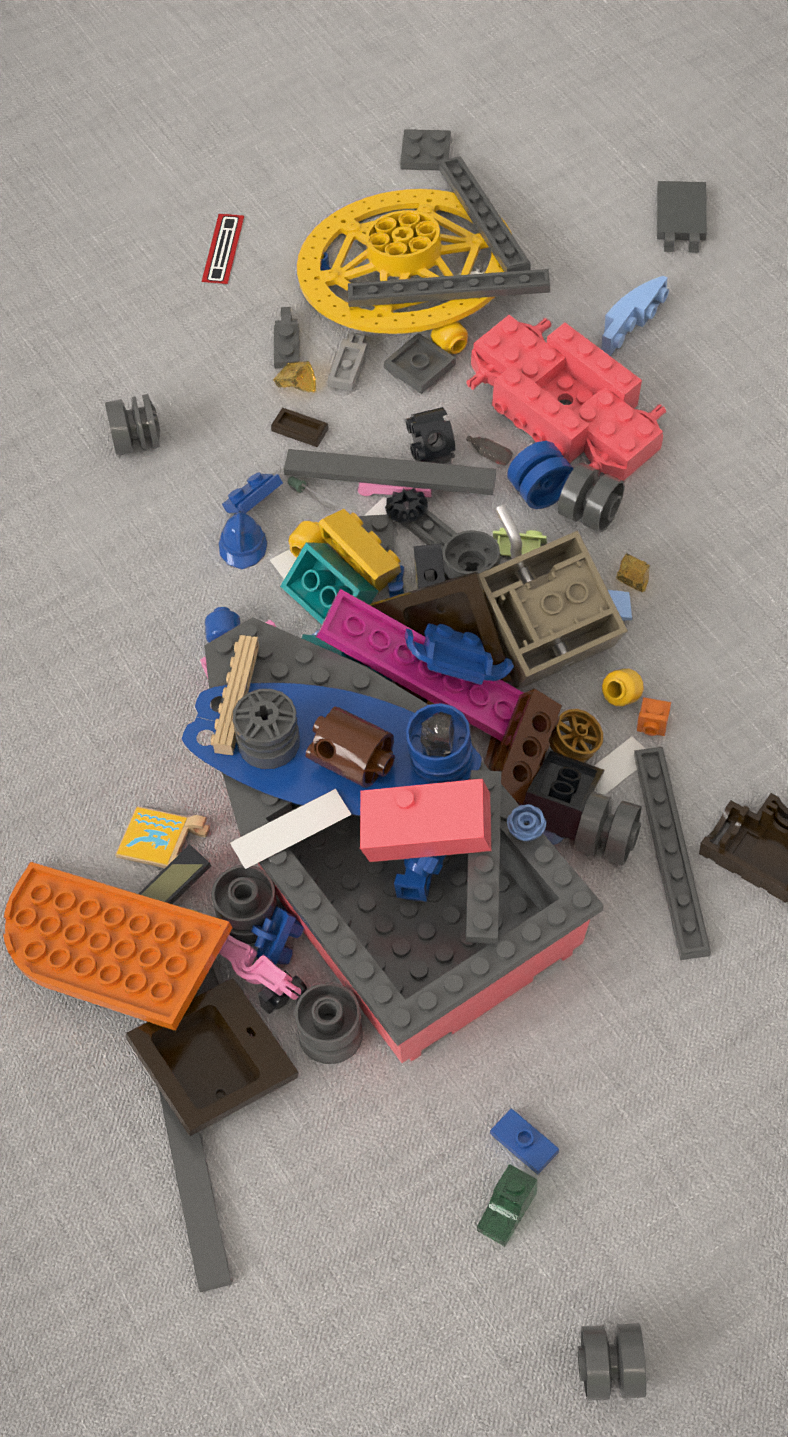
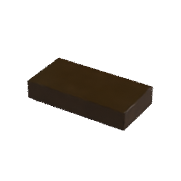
M283 407L271 424L272 432L318 447L329 430L328 423Z

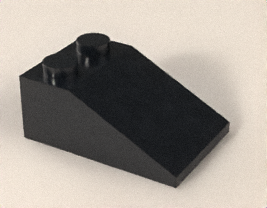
M550 751L528 788L523 805L529 804L542 811L546 820L545 830L555 833L561 838L575 840L586 802L591 792L597 791L605 770Z

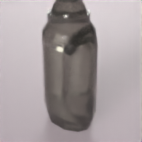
M467 436L466 438L480 455L499 465L506 466L513 456V452L509 448L489 438H472V436Z

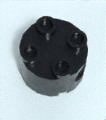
M443 407L411 414L410 418L405 419L407 431L409 434L412 433L414 442L410 444L413 459L417 458L420 462L434 463L455 458L454 453H451L456 451L454 434L450 420L445 421L443 416L448 415Z

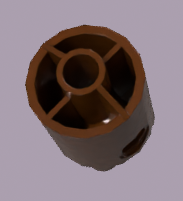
M336 706L332 708L326 717L319 716L315 721L313 732L316 734L313 742L306 750V758L364 788L370 787L379 776L385 777L390 772L395 761V755H393L392 751L394 744V735Z

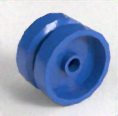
M540 441L526 447L514 458L508 468L507 478L515 489L520 492V495L530 508L542 509L559 501L562 489L573 471V467L566 458H563L562 453L553 442Z

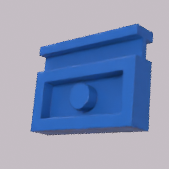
M259 472L250 476L245 486L233 490L228 495L229 499L222 503L227 513H247L283 484L279 475L273 476V474H261Z

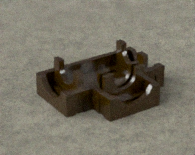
M770 793L757 814L750 811L749 807L745 805L743 807L730 800L715 828L702 840L699 855L715 861L717 865L740 875L742 879L758 888L765 889L767 893L783 902H788V808L778 796ZM728 822L731 823L730 827L727 829L721 840L716 845L714 842L719 836V834L722 832V830Z

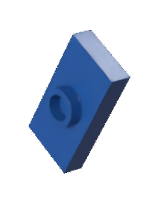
M512 1108L490 1130V1134L537 1175L559 1153L557 1146Z

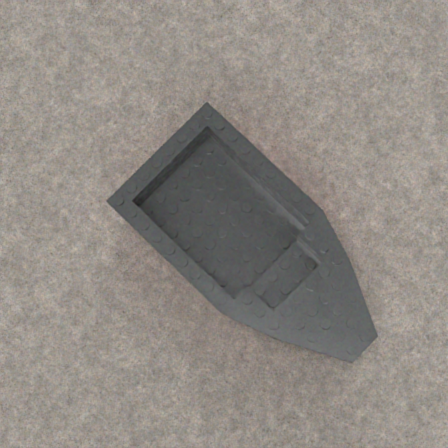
M254 617L204 645L209 689L228 685L226 677L227 673L231 672L232 669L230 661L231 657H235V642L239 641L240 635L258 637L259 651L251 683H294L341 689L383 700L414 713L428 705L366 666ZM222 696L212 699L211 708L213 711L219 712V705L224 701ZM481 761L479 770L490 771ZM222 773L240 837L303 806L256 790ZM502 784L497 944L466 942L468 853L445 856L439 874H433L427 902L397 898L394 882L397 874L405 875L404 859L369 862L360 849V815L351 814L258 862L260 868L273 881L276 895L282 905L301 923L304 928V934L343 986L356 996L361 1010L401 1063L408 1059L411 1061L421 1056V1051L450 1032L454 1034L531 983L534 976L559 959L564 961L570 957L573 950L583 944L590 919L603 911V903L544 834L532 841H521L510 833L507 826V818L519 804Z

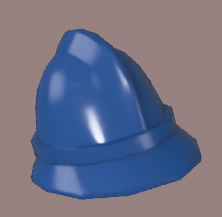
M238 512L229 518L220 536V556L228 565L239 569L256 565L266 553L268 543L265 533L257 522L246 513Z

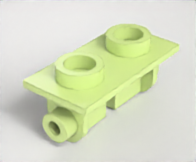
M500 528L499 531H493V538L499 544L500 555L511 556V543L505 529ZM529 530L526 531V534L519 533L522 541V555L541 547V544H547V536H543L542 532Z

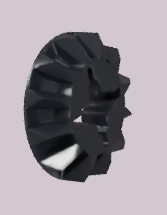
M403 488L400 493L393 491L392 497L386 500L385 509L388 517L400 523H410L420 519L426 513L428 502L423 492L417 493L415 488L410 491H406ZM405 501L409 502L407 510L406 507H404L403 502Z

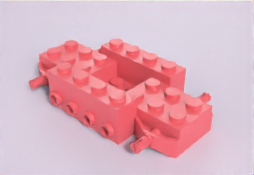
M508 315L474 342V348L471 353V365L476 374L467 380L468 387L474 390L482 382L494 386L492 400L494 409L499 414L509 418L517 428L523 429L532 436L535 442H553L562 453L563 458H566L569 463L584 452L591 462L589 466L598 469L600 473L603 472L624 481L661 449L663 431L660 429L657 420L666 413L665 407L658 404L656 408L648 413L634 409L638 406L642 380L564 322L548 335L546 343L542 333L551 327V322L547 321V318H544L536 326L518 322ZM569 400L572 404L563 405L559 401Z

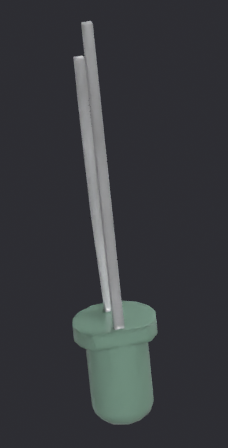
M294 476L288 478V484L294 487L298 493L304 492L327 510L332 511V509L314 499L304 489L307 488L334 506L339 507L334 502L306 486L304 480L301 481Z

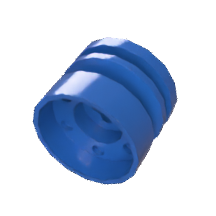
M442 703L427 705L417 710L409 719L406 728L411 765L417 775L432 783L453 782L463 777L470 769L473 760L469 722L464 714L454 706Z

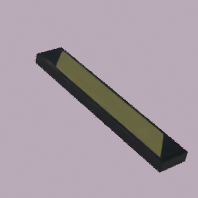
M189 844L139 895L173 904L211 867V864Z

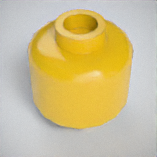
M459 321L432 329L431 339L434 344L449 354H457L466 347L468 332Z
M312 521L301 522L290 534L288 540L290 551L296 558L306 542L325 543L327 545V542L322 538L318 522Z
M622 668L608 673L602 683V693L605 699L614 706H626L638 701L644 690L641 676L630 668Z

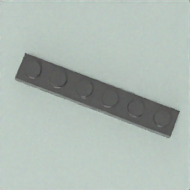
M471 770L470 780L483 779L490 792L491 851L468 853L466 942L497 944L501 771Z

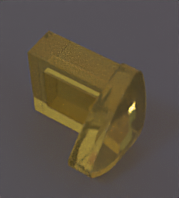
M309 361L287 363L273 379L278 387L293 386L303 392L316 391L315 374Z
M626 553L621 560L616 578L635 590L645 592L649 580L650 565Z

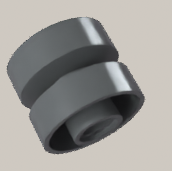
M580 463L573 469L565 482L558 502V513L573 521H578L582 518L584 526L601 533L607 529L619 509L624 495L625 482L609 474H604L600 478V471L598 469Z
M592 791L581 816L574 850L595 856L601 843L604 842L606 843L604 860L624 865L638 839L641 827L639 821L642 806L622 800L615 814H611L612 797Z
M237 865L224 871L216 879L212 888V901L216 918L230 922L232 930L229 935L245 944L255 943L258 935L251 931L253 925L262 927L266 917L271 919L276 906L278 907L274 883L268 874L256 866L245 869L243 865Z
M336 983L314 985L300 996L295 1007V1021L299 1042L306 1055L323 1064H337L352 1057L359 1049L363 1038L360 1006L356 996L348 988Z
M640 1323L617 1324L614 1344H609L604 1325L581 1326V1346L577 1347L579 1377L580 1381H584L586 1400H609L613 1379H617L623 1399L646 1397V1365Z

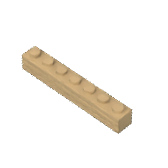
M240 635L239 641L235 642V657H231L230 667L232 669L231 672L227 673L226 682L228 685L227 688L224 687L222 694L224 701L219 705L220 717L215 720L216 733L211 736V745L214 747L215 753L234 754L236 734L233 725V710L237 702L249 691L259 651L258 637Z

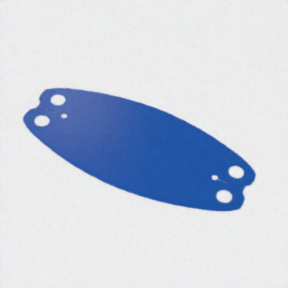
M250 683L248 693L258 689H274L287 695L292 700L296 709L300 747L292 760L286 765L275 769H260L248 764L241 757L237 741L233 755L215 753L212 745L203 746L197 742V735L203 730H210L214 734L216 733L215 720L216 718L219 719L220 714L211 709L210 702L215 697L222 696L224 687L227 688V685L213 687L199 694L195 704L198 712L194 722L187 725L182 736V741L189 751L220 772L256 790L299 805H305L336 789L352 815H360L361 791L434 784L418 776L411 765L406 728L409 719L415 713L383 700L341 689L294 683ZM335 706L394 735L392 749L393 755H395L394 764L385 777L379 776L368 788H364L305 757L306 750L313 742L316 734L313 732L315 721L319 716L326 717ZM473 746V760L470 769L463 777L455 781L469 780L471 770H479L482 757Z

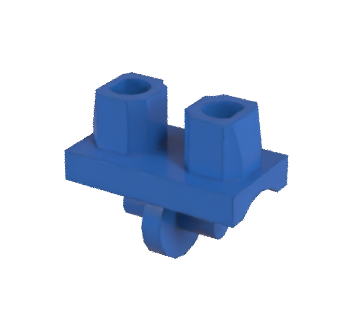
M276 906L271 919L266 917L262 927L253 925L251 931L258 935L254 946L258 947L257 958L264 955L275 965L289 964L293 954L292 949L285 946L288 936L298 939L304 930L295 916L285 909Z

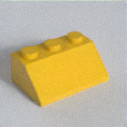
M342 509L318 522L322 538L346 563L376 588L378 593L401 573L399 565L401 561L392 550L387 552L380 545L382 543L380 538L373 531L368 533L362 527V520L354 512L349 514L345 509Z

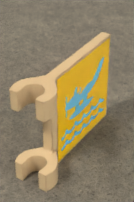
M136 806L115 856L116 858L166 868L180 854L188 832L199 837H206L210 826L205 824L207 819L204 816L193 815L186 817Z

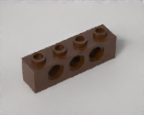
M535 688L520 694L490 771H501V784L519 806L523 805L526 792L541 768L539 764L543 755L550 747L549 738L559 723L560 717L558 715L562 707L561 704Z

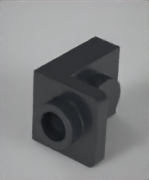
M298 976L292 977L291 983L301 989L302 995L307 990V986ZM265 987L258 993L260 1006L268 1014L274 1009L282 1008L290 998L285 993L279 996L268 987ZM293 990L291 991V992H293L294 994H296V995L300 998L301 995H299L298 993H296V992L293 991Z

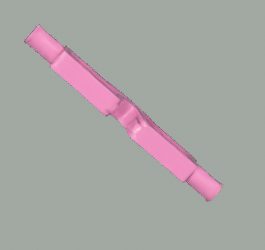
M230 935L227 937L219 954L231 962L233 970L237 975L249 983L263 984L279 996L285 993L293 1000L299 998L291 992L293 990L301 995V989L291 983L292 977L283 972L264 955L252 965L257 951Z

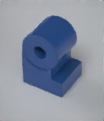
M404 859L405 875L397 874L394 882L397 898L427 902L433 874L424 877L415 873L406 865L409 859Z

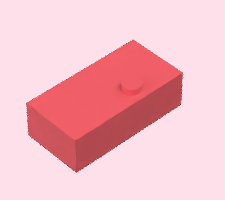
M483 779L361 791L360 849L369 862L491 851L490 792Z

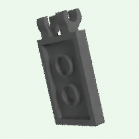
M658 181L657 239H664V252H674L675 240H689L688 251L698 253L700 240H706L707 234L706 182Z

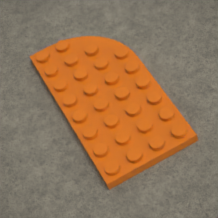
M30 862L7 902L4 912L6 922L5 934L3 936L7 951L16 966L25 976L38 985L165 1028L176 1030L229 936L232 926L229 921Z

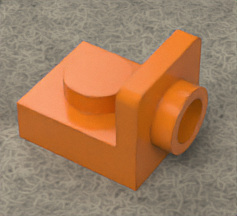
M643 697L641 711L638 716L637 731L650 736H665L671 702Z

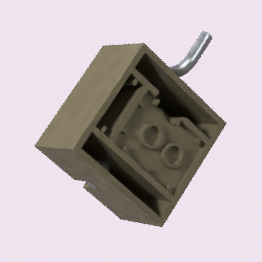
M501 505L497 507L495 511L511 543L510 553L512 559L480 573L479 577L507 659H511L514 665L511 670L513 675L511 683L514 688L519 690L559 672L564 666H572L614 647L628 630L578 530L522 555V541L506 506Z

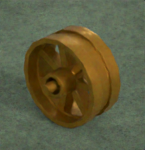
M568 709L559 716V723L549 738L550 747L558 754L586 762L599 750L603 743L601 725L594 716L586 711ZM569 721L570 727L563 722ZM560 730L564 732L566 735L561 736ZM585 743L592 744V750H591V751L589 750V748L587 747V745H586Z

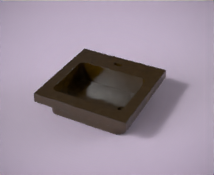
M478 571L370 603V606L424 637L428 623L436 626L444 624L456 632L463 634L470 632L477 635L481 639L485 652L491 654L493 659L492 665L501 664L507 658ZM512 672L500 680L504 682L511 681L513 679ZM395 682L403 690L427 703L428 700Z
M234 978L193 998L176 1030L146 1022L126 1033V1040L189 1136L198 1133L298 1078V1070Z

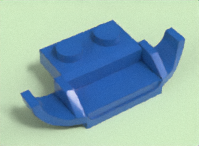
M428 623L424 632L425 642L420 644L413 640L412 630L406 628L405 640L407 647L414 656L427 663L428 670L482 685L484 680L497 681L504 678L514 667L512 660L507 658L501 664L492 665L493 659L491 654L485 652L481 639L473 633L465 632L463 634L454 631L444 624L436 626Z

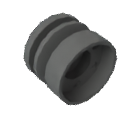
M149 394L142 395L144 407L139 408L136 396L132 397V409L126 410L122 399L105 402L116 456L133 453V440H139L142 449L147 450L145 438L151 437L153 448L160 447V426L156 408L150 400Z
M469 530L457 533L445 542L442 550L445 581L476 571L480 574L500 565L499 544L492 536L485 532Z
M258 689L249 692L237 702L233 710V725L238 750L241 757L251 766L260 769H275L286 765L295 757L300 747L296 709L292 700L283 692L274 689Z

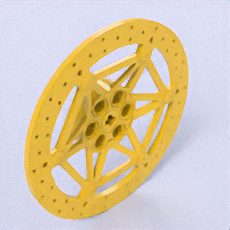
M434 189L390 191L355 201L332 213L318 224L301 247L297 260V276L300 288L307 301L319 313L338 324L373 333L402 334L421 332L459 321L475 313L495 297L454 299L428 309L393 313L396 309L425 302L372 305L375 307L374 310H367L360 307H349L348 302L336 296L328 286L336 284L348 291V284L351 283L348 280L374 271L380 273V281H388L389 276L400 277L399 280L410 279L414 275L422 278L440 277L429 271L435 265L439 267L444 276H454L441 258V255L467 251L470 252L461 275H470L480 249L488 248V245L480 233L474 234L436 213L437 210L449 212L473 223L453 192ZM414 208H418V209L415 210V211H413V210H402V211L391 212V213H388V214H386V215H383V216L379 217V218L376 219L375 221H370V222L361 223V224L359 223L360 221H362V220H364V219H366V218H369V217H371V216H374V215H377V214H381V213H384V212H389V211H394V210H401V209H414ZM439 225L460 237L440 234ZM340 234H345L346 238L332 268L321 271V259L324 257V252ZM354 240L367 246L364 252L342 267ZM441 241L450 242V243H455V244L442 245V244H441ZM491 251V259L485 273L504 272ZM365 259H369V264L355 268Z

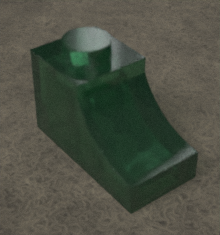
M509 1164L493 1190L491 1200L477 1225V1231L505 1247L537 1194L538 1180Z

